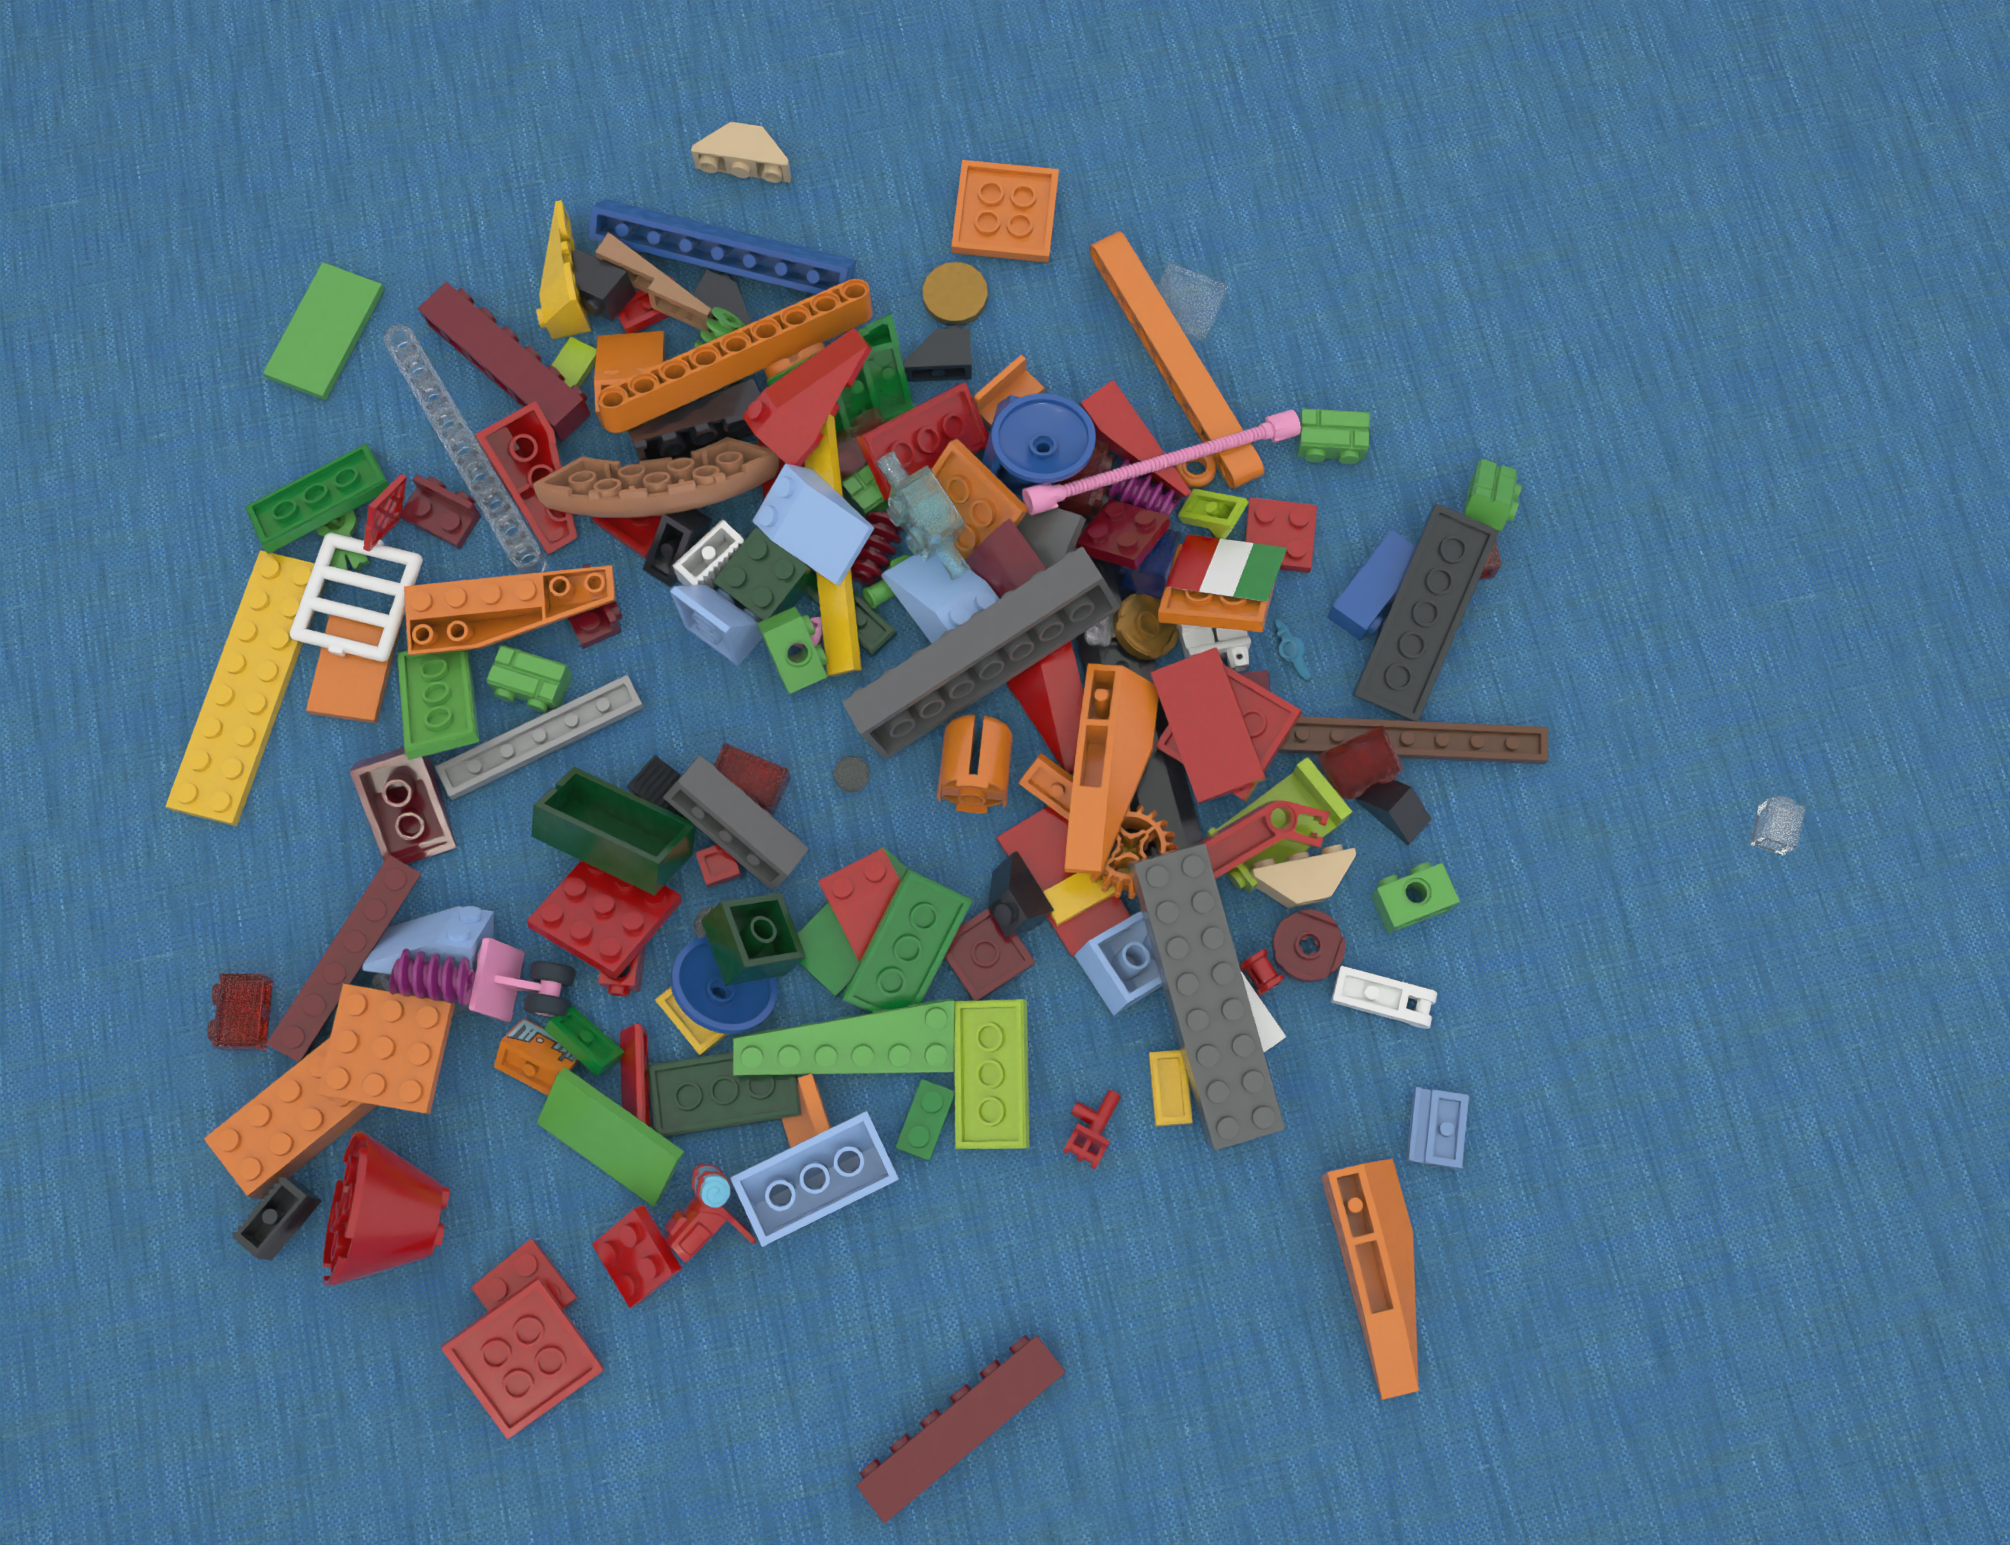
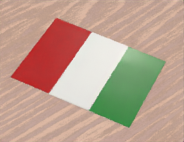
M1187 534L1165 587L1267 602L1287 548Z

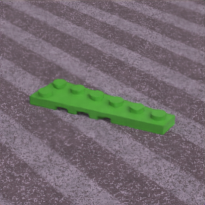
M947 998L908 1005V1007L898 1009H884L858 1016L839 1017L835 1020L824 1022H810L789 1028L782 1027L736 1035L733 1037V1075L954 1072V999Z

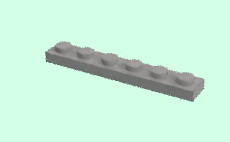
M627 674L435 766L448 796L454 800L643 709L644 706Z

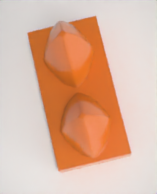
M1040 753L1018 783L1069 821L1073 776Z

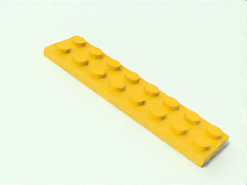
M260 550L165 807L168 809L238 826L303 642L295 641L290 637V630L315 563L274 553L267 554L266 551ZM324 579L323 585H322V587H321V590H320V593H319V596H318L319 598H320V595H321V592H322V589H323V586H324V584H325L326 579ZM313 610L312 615H311V618H310V620H309L307 629L309 628V625H310V623H311V620H312V617H313V614H314V610Z

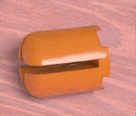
M976 714L964 715L952 719L944 730L936 797L940 803L941 797L955 803L956 811L986 814L990 806L1003 803L1004 808L1007 804L1013 736L1007 724L994 717L984 715L978 775L971 774Z

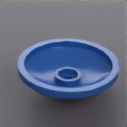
M1044 393L1021 397L1008 404L999 413L992 428V448L999 463L1012 475L1029 482L1055 483L1068 479L1080 472L1088 464L1095 449L1096 435L1091 418L1077 403L1059 395Z
M707 936L687 944L676 957L670 973L672 993L681 1010L692 1021L714 1032L739 1034L758 1027L770 1015L777 1000L778 987L776 977L725 986ZM713 994L719 995L721 999L715 997Z

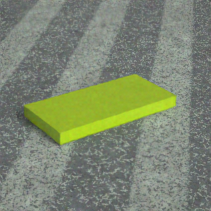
M1027 1000L954 1001L955 1149L1029 1148Z

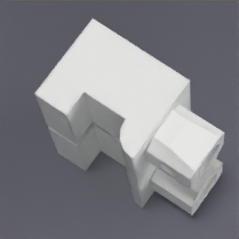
M1181 624L1176 626L1179 630V640L1185 659L1217 647L1221 659L1226 658L1230 669L1236 672L1248 669V650L1251 645V639L1247 631Z

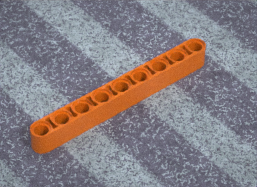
M1117 231L1091 244L1089 251L1096 268L1201 442L1204 443L1242 432V427L1121 231ZM1251 443L1211 454L1224 480L1233 490L1264 474L1262 461Z
M861 279L845 281L606 387L599 392L596 399L605 429L612 433L625 432L765 369L779 360L787 359L793 354L796 355L807 347L827 341L868 322L873 316L868 283Z

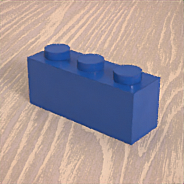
M1391 529L1332 605L1327 618L1359 641L1363 639L1367 632L1373 635L1384 621V617L1381 614L1387 606L1390 607L1415 545Z

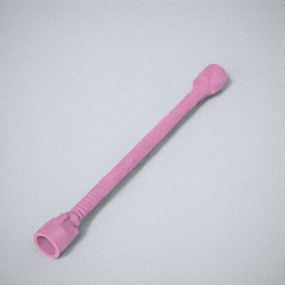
M1287 410L1267 416L1265 418L1266 422L1258 427L1180 449V451L1177 450L1176 452L1160 455L1156 458L1153 457L1136 464L1133 463L1132 465L1113 469L1112 471L1096 474V476H1089L1088 478L1080 479V481L1076 480V482L1053 486L1051 483H1041L1024 488L1022 491L1023 502L1029 508V515L1039 514L1058 508L1057 502L1064 501L1066 497L1078 495L1082 492L1098 489L1099 487L1118 483L1119 481L1138 477L1260 439H1271L1275 443L1298 436L1301 431L1300 421L1294 410Z

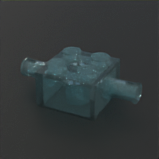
M894 451L880 458L876 465L881 469L892 486L887 503L889 506L886 509L887 514L896 527L901 525L908 535L905 540L915 556L920 554L924 561L937 555L949 573L951 580L966 573L970 566L967 565L954 545L955 542L959 541L966 523L928 465L909 476Z

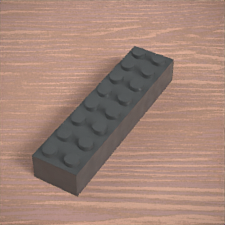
M1082 546L1076 551L1066 553L1059 562L1045 571L1037 572L1019 588L1006 592L999 601L985 610L977 611L962 625L946 631L940 639L928 647L917 650L902 664L886 670L880 678L866 687L857 689L852 693L851 697L842 703L859 734L886 760L1121 607Z
M1195 843L1128 862L1206 1143L1215 1151L1285 1130L1205 843Z

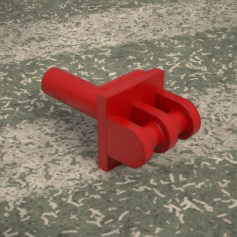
M1108 1090L1097 1112L1078 1101L1076 1102L1071 1115L1088 1123L1089 1127L1086 1128L1077 1123L1063 1153L1068 1154V1152H1071L1078 1156L1076 1160L1081 1162L1084 1159L1092 1164L1090 1168L1096 1169L1110 1143V1140L1102 1137L1101 1134L1121 1098L1118 1093Z

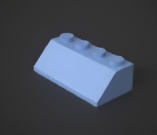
M867 1111L730 1177L762 1247L899 1180Z

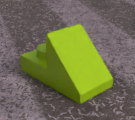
M1193 489L1177 516L1183 524L1208 528L1216 538L1226 539L1249 502L1246 498Z

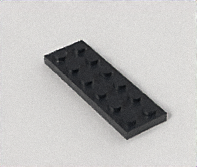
M1436 503L1432 506L1352 696L1409 721H1419L1494 546L1499 530Z

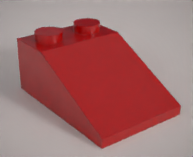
M883 848L818 881L858 962H860L900 882Z

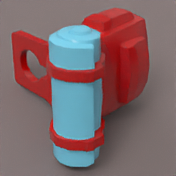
M698 1164L692 1170L693 1176L691 1178V1187L695 1196L683 1211L677 1209L664 1226L667 1231L664 1236L666 1243L685 1263L703 1247L727 1220L752 1244L757 1241L753 1234L723 1206L730 1196V1183L720 1168L713 1164Z

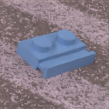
M1421 1087L1413 1089L1407 1162L1462 1169L1469 1095L1434 1089H1422Z

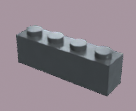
M701 755L688 767L663 797L772 891L789 876L809 849L796 835L783 827L768 811L762 809L741 788L734 785Z

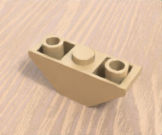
M729 122L692 145L691 153L695 169H700L703 172L728 173L739 178L755 177L772 183L780 181L791 182L789 160L763 126Z
M1334 845L1321 849L1322 855L1309 857L1307 851L1287 856L1288 862L1279 864L1275 863L1274 858L1253 863L1254 869L1249 872L1252 878L1258 882L1257 889L1289 909L1322 902L1330 898L1354 860L1356 851L1355 848L1343 850L1342 845Z

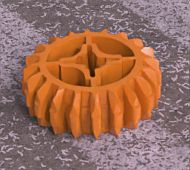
M1142 804L1137 807L1136 812H1131L1129 806L1113 845L1114 851L1110 854V859L1107 860L1102 874H1092L1090 878L1092 883L1104 880L1101 886L1103 893L1113 886L1115 887L1114 896L1116 898H1119L1122 890L1128 891L1129 899H1134L1136 889L1132 875L1120 873L1118 870L1129 868L1128 862L1146 858L1147 856L1144 851L1148 849V844L1151 841L1154 842L1158 854L1178 848L1177 844L1171 843L1175 838L1174 832L1165 831L1168 825L1166 819L1155 822L1157 817L1155 810L1146 816L1143 814L1144 807ZM1124 829H1135L1139 832L1131 834ZM1123 847L1128 849L1135 847V855L1130 851L1124 854Z

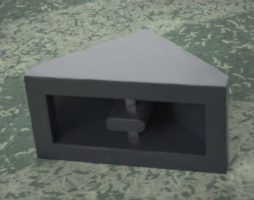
M1379 773L1354 799L1407 845L1415 839L1432 819L1411 786Z

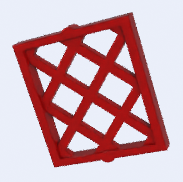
M400 474L369 505L365 527L364 550L370 552L378 541L401 520L399 514L403 508L407 476Z

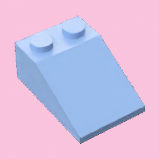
M790 464L784 465L752 520L774 543L836 585H841L874 530V527L813 469Z
M935 543L881 575L931 643L940 639L946 631L955 629L968 621L977 611L985 610L1000 600L984 579Z
M708 585L674 586L670 591L685 628L736 666L743 662L763 638L757 626L761 619L747 608L742 611L733 604L735 602L734 599L724 590L719 588L715 591Z
M458 906L390 926L363 963V971L391 974L395 961L400 958L402 951L407 948L410 950L411 960H415L417 953L421 950L425 952V961L428 963L433 953L439 954L440 964L444 965L448 955H453L455 967L459 966L463 957H467L469 959V969L475 971L476 974V957L481 948L483 938L494 939V911L481 910L475 906Z
M1142 911L1089 940L1075 954L1076 959L1113 1016L1162 986Z

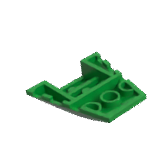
M891 312L858 330L872 350L852 386L844 388L836 402L840 406L834 416L837 441L858 443L856 437L914 407ZM815 354L767 379L768 386H771Z

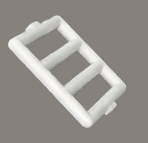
M328 533L323 539L291 627L290 637L295 641L328 648V651L334 655L345 657V654L348 653L385 662L390 657L405 614L404 586L415 585L423 558L418 553L385 546L382 540H379L369 552L363 549L364 540ZM339 548L405 564L406 567L401 582L397 583L329 565L335 549ZM324 579L395 596L389 615L319 598ZM313 610L383 627L384 630L378 646L307 629Z

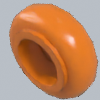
M1210 454L1186 461L1185 463L1182 462L1175 465V469L1188 487L1201 488L1207 486L1214 479L1216 462ZM1190 462H1199L1205 467L1206 471L1202 474L1194 475L1187 470L1186 465Z

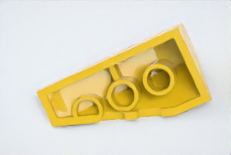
M562 200L555 201L539 292L541 308L536 309L540 327L542 329L547 328L552 340L591 331L588 312L583 307V300L576 286L572 260L575 244L570 217Z

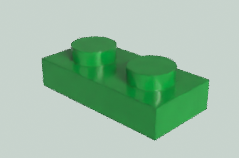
M574 1006L569 1007L566 1016L551 1018L544 1029L595 1076H599L618 1063L624 1054V1051Z
M921 1079L895 1149L930 1162L954 1100L955 1091Z

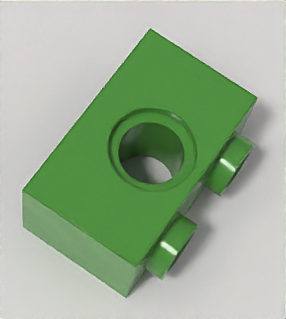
M792 607L757 623L781 681L789 694L827 678L823 666L828 664L822 647L820 645L814 647L810 636L815 634V630L807 614L801 616L796 607ZM795 643L803 644L799 653L794 655L787 654L791 645Z
M1426 862L1410 870L1411 875L1399 879L1396 874L1377 883L1379 887L1376 888L1371 897L1388 934L1452 910L1460 903L1443 863L1431 866L1430 862ZM1407 888H1414L1421 894L1422 900L1420 903H1414L1407 898Z

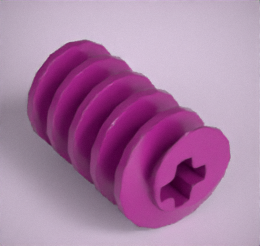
M1126 458L1120 467L1128 466L1130 460ZM1150 473L1142 479L1138 476L1107 485V487H1110L1109 499H1114L1121 494L1120 502L1127 504L1132 502L1134 506L1166 514L1169 517L1181 500L1180 498L1176 502L1172 501L1175 492L1173 489L1163 495L1161 492L1164 483L1161 481L1151 487L1152 475Z
M405 948L393 966L389 989L392 995L398 993V991L405 997H409L414 993L419 999H424L429 995L433 1001H439L444 997V1000L451 1004L458 999L460 1004L466 1006L470 1002L475 971L469 969V959L467 957H463L459 966L455 967L453 955H448L444 965L440 964L439 954L433 953L428 963L425 961L424 951L420 950L415 960H411L410 950Z

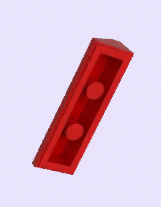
M634 1024L620 1032V1048L624 1051L620 1060L621 1103L623 1109L651 1128L650 1090L647 1065H649L648 1030L641 1024Z

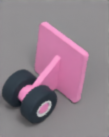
M483 938L481 948L476 957L477 969L469 1010L500 1021L511 1022L517 991L534 992L526 995L524 1003L525 1012L551 1018L566 1016L570 1003L567 999L560 997L561 987L573 985L576 970L571 966L560 963L535 961L532 964L530 978L540 983L520 980L525 952L495 939Z

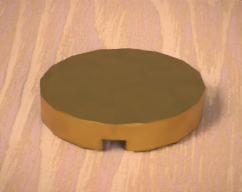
M961 262L945 263L936 267L926 277L922 287L923 303L928 314L937 322L945 325L949 323L955 324V326H964L975 321L984 312L988 299L987 283L982 274L973 266Z
M1154 594L1130 595L1120 604L1121 608L1115 611L1113 616V630L1122 647L1138 659L1150 661L1166 655L1176 645L1179 637V630L1176 628V624L1159 622L1158 610L1162 599Z

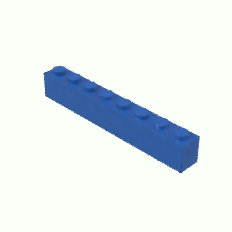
M608 199L593 205L591 210L588 238L591 240L602 242L609 232L632 250L812 294L821 293L845 281L854 279L857 262L855 259Z

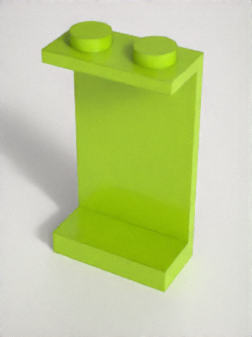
M1307 757L1296 765L1292 774L1218 829L1211 828L1205 838L1272 800L1290 801L1330 812L1326 826L1313 821L1314 817L1298 815L1295 831L1308 837L1310 832L1317 833V836L1324 838L1347 821L1353 811ZM1277 808L1271 814V822L1276 828L1282 827L1286 821V816L1281 809ZM1282 839L1227 872V875L1238 889L1244 888L1250 894L1256 889L1258 884L1257 880L1252 878L1249 872L1254 869L1253 863L1273 858L1276 864L1288 862L1287 856L1305 852L1312 846Z

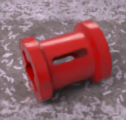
M1265 948L1239 965L1241 971L1245 970L1256 985L1258 996L1266 993L1285 979L1282 974H1277L1267 959L1268 953Z

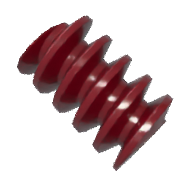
M880 511L870 512L866 515L865 519L874 527V530L851 566L852 580L868 587L875 584L872 580L873 577L883 579L881 575L884 572L878 567H889L891 563L884 557V554L895 556L896 549L890 545V542L900 544L902 538L895 532L903 533L908 529L906 524L899 519Z

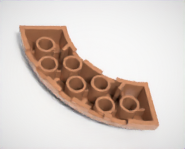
M725 437L709 446L692 451V458L672 460L671 457L643 460L640 461V465L631 464L621 467L620 461L600 460L582 456L533 483L538 500L546 508L561 512L602 518L660 516L702 508L752 490L775 477L779 468V457L769 448Z

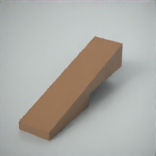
M607 233L595 251L596 258L627 271L633 287L649 294L651 308L699 330L712 331L706 325L707 319L712 318L711 308L612 234Z

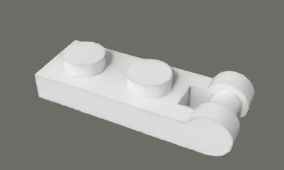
M1340 966L1331 1003L1402 1021L1415 1027L1429 1029L1432 1017L1429 1015L1431 1005L1436 1003L1437 992ZM1408 998L1417 1001L1415 1011L1406 1009Z

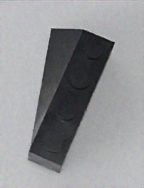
M754 379L737 381L725 390L709 393L694 402L680 406L627 430L639 460H653L671 457L672 460L692 458V451L709 446L725 437L740 440L753 435L754 433L742 415L746 412L749 405L758 398L760 392Z

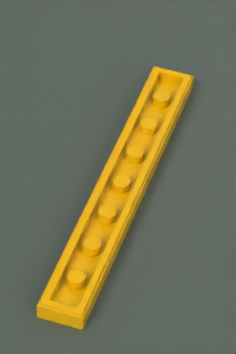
M829 414L820 430V433L824 435L821 442L804 462L805 468L813 469L843 498L834 416ZM851 568L841 585L834 584L816 571L824 649L828 664H826L827 676H839L860 671L862 669Z

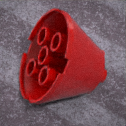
M356 1131L352 1135L343 1157V1162L347 1163L344 1180H337L329 1213L322 1267H330V1276H323V1284L326 1286L340 1285L426 1259L428 1255L431 1256L433 1254L435 1246L440 1247L444 1235V1224L439 1223L441 1209L445 1210L447 1207L450 1188L442 1186L440 1182L368 1134Z

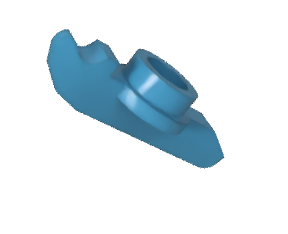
M1277 619L1275 621L1278 628L1277 634L1283 640L1279 645L1280 655L1285 660L1293 662L1296 670L1305 680L1312 678L1303 658L1305 651L1304 643L1300 638L1293 637L1283 621Z

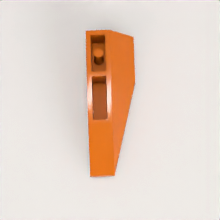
M613 566L404 586L408 655L481 649L616 601Z
M1088 664L1071 793L1065 872L1102 874L1153 751L1159 695L1154 683L1124 666Z
M1393 1158L1327 1172L1321 1175V1180L1380 1398L1384 1400L1419 1391L1413 1230Z

